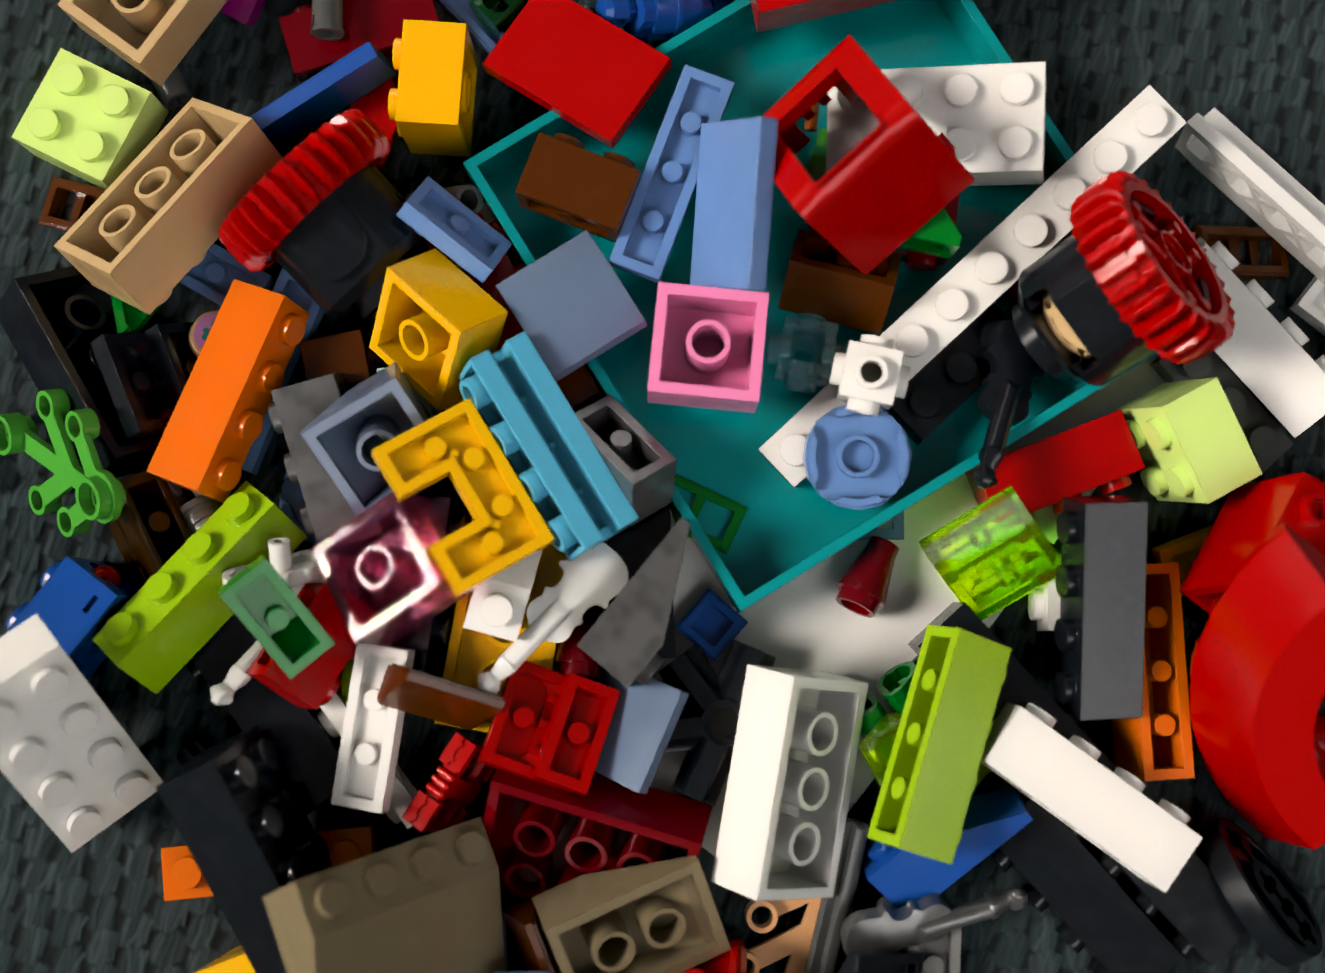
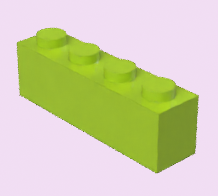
M245 481L186 540L183 546L147 580L143 587L107 621L92 640L117 667L157 695L234 614L216 591L223 586L222 573L230 568L250 564L262 555L270 562L268 541L277 537L289 538L292 553L308 536L271 500L249 482Z
M927 625L867 838L940 862L953 864L956 849L962 839V827L970 798L977 784V773L986 740L992 730V719L1001 686L1006 679L1007 664L1012 648L961 628Z

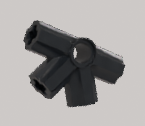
M733 640L718 676L694 644L658 672L668 685L689 694L664 752L687 750L672 785L673 789L700 802L715 806L730 770L736 731L730 736L716 735L709 727L710 716L718 708L727 707L736 711L739 717L747 664L773 666L776 657Z

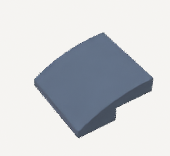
M587 230L495 285L556 382L647 326L636 304Z
M600 668V679L595 682L620 690L621 692L595 772L637 793L647 795L689 694L653 677L645 685H642L635 679L627 688L606 669Z

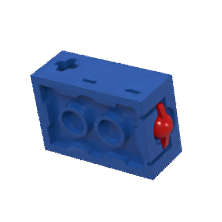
M66 556L64 560L56 561L45 571L40 580L42 587L33 599L20 605L9 616L5 627L8 629L5 634L37 613L84 677L89 680L107 657L92 638L139 590L138 587L106 562Z

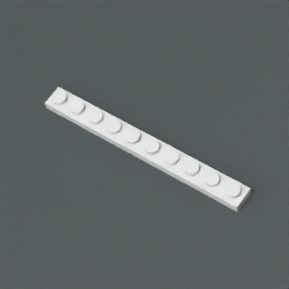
M1150 84L880 335L894 341L892 349L904 351L901 365L911 367L909 380L1020 278V274L1024 269L1048 253L1072 230L1074 226L1069 222L1071 204L1075 202L1078 196L1084 193V190L1112 172L1120 170L1133 174L1187 123ZM867 363L861 367L860 373L865 381L874 383L880 380L882 372L877 364ZM827 384L758 449L794 488L806 477L803 452L806 437L815 422L833 408L847 405V401L836 399L839 389L838 385Z

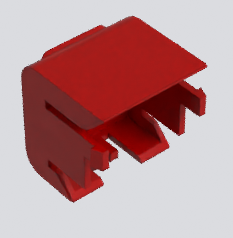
M850 34L762 115V117L778 119L773 181L802 218L863 275L871 272L974 182V177L956 158L954 145L943 132L937 135ZM835 86L850 103H853L860 97L878 118L879 125L820 180L815 181L796 155L811 139L795 122L801 117L807 122L816 114L811 107L818 101L823 107L832 100L827 93Z

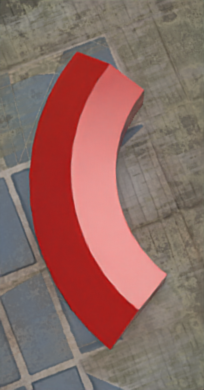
M1283 523L1257 545L1233 571V581L1219 601L1214 599L1210 606L1209 619L1200 639L1196 640L1191 658L1190 718L1196 744L1208 773L1222 795L1239 815L1265 838L1315 850L1325 844V752L1314 736L1317 712L1325 694V556L1288 525Z

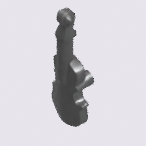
M1013 886L1004 889L998 894L991 891L985 892L983 898L952 907L940 895L929 894L915 901L909 900L906 905L900 908H896L884 896L878 900L875 908L855 911L844 920L840 933L841 943L848 957L849 953L898 951L908 946H918L926 942L938 941L944 938L950 930L988 919H997L1008 908L1013 911L1022 909L1028 903V896L1022 888Z

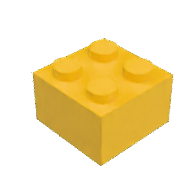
M403 19L402 38L394 39L392 49L394 70H399L398 88H391L389 91V119L395 120L398 136L404 138L411 153L471 157L478 59L467 24Z
M435 248L387 267L369 348L388 365L396 362L411 386L437 411H441L464 400L460 392L458 376L470 358L486 350H489L491 354L496 352L508 311Z

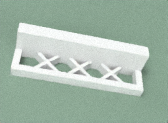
M1215 107L1204 117L1197 112L1185 124L1175 147L1199 172L1324 284L1325 205Z

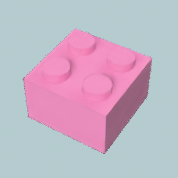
M658 282L647 388L648 403L755 413L760 396L769 293Z

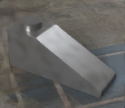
M682 517L577 644L581 650L627 688L635 679L642 685H645L664 662V659L657 652L664 643L690 523Z

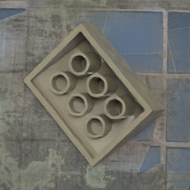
M481 816L296 880L262 897L287 973H494V971H505L499 867Z

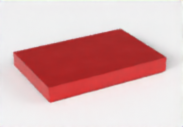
M529 0L482 63L488 74L547 110L554 111L562 119L612 149L672 67L670 57L573 0Z

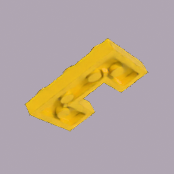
M470 398L372 449V458L399 502L448 476L473 517V522L430 545L428 548V552L456 598L547 547L555 540Z

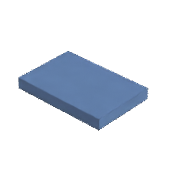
M761 116L701 124L690 285L765 291L778 119Z

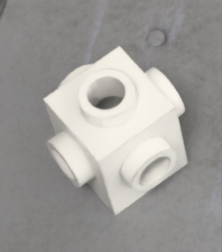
M862 334L860 342L849 340L846 354L835 352L829 384L839 386L836 399L847 401L846 410L878 416L880 408L889 410L893 406L894 397L905 398L911 367L901 365L904 351L892 349L893 340L876 335ZM867 363L877 364L882 372L880 380L874 383L865 381L860 373L863 365Z

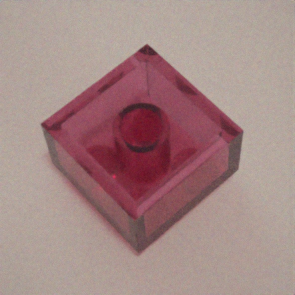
M391 492L311 548L354 643L392 645L473 591L472 589L456 598L428 552L430 545L447 536L429 498L412 495L399 502L394 493Z

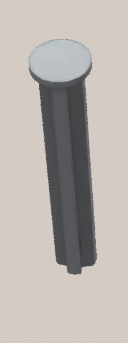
M846 818L833 898H821L804 973H837L843 948L840 934L844 920L851 913L868 839L869 825L861 820Z

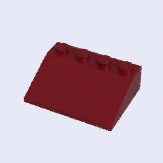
M497 769L491 780L483 825L499 867L501 909L530 900L532 897L580 875L693 855L699 858L713 806L652 787L649 788L647 795L640 794L597 772H594L587 795H582Z

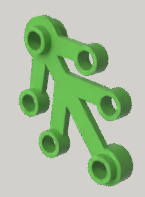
M61 388L39 391L36 396V408L40 418L45 423L52 445L38 436L36 424L30 416H23L19 412L0 414V455L5 456L25 452L54 473L43 484L33 485L29 489V504L36 515L40 516L57 512L58 528L62 535L67 538L87 534L93 520L105 524L114 522L119 518L125 505L126 494L122 483L111 472L104 470L93 442L100 433L99 419L94 410L86 408L70 411L68 395ZM71 440L75 443L82 467L78 462ZM72 489H75L76 503L61 507L62 497Z

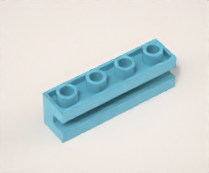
M525 331L506 340L499 351L491 354L489 350H486L468 360L458 376L464 401L470 398L475 408L479 411L504 456L507 457L515 470L518 479L533 504L536 505L546 521L547 527L555 538L552 545L558 551H564L571 562L619 534L639 519Z

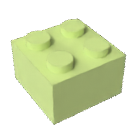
M60 48L11 137L33 155L100 188L107 189L155 138L169 111L152 92Z
M1218 377L1165 382L1114 410H1122L1146 467L1140 472L1141 480L1148 492L1156 497L1157 501L1209 504L1263 474Z

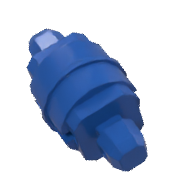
M598 0L595 10L598 16L617 27H623L624 31L644 43L658 42L663 44L729 5L731 0Z

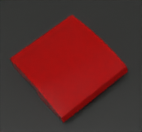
M525 661L515 673L506 679L501 693L502 700L505 701L504 708L493 716L477 762L546 785L587 795L621 691L574 673H569L566 676Z

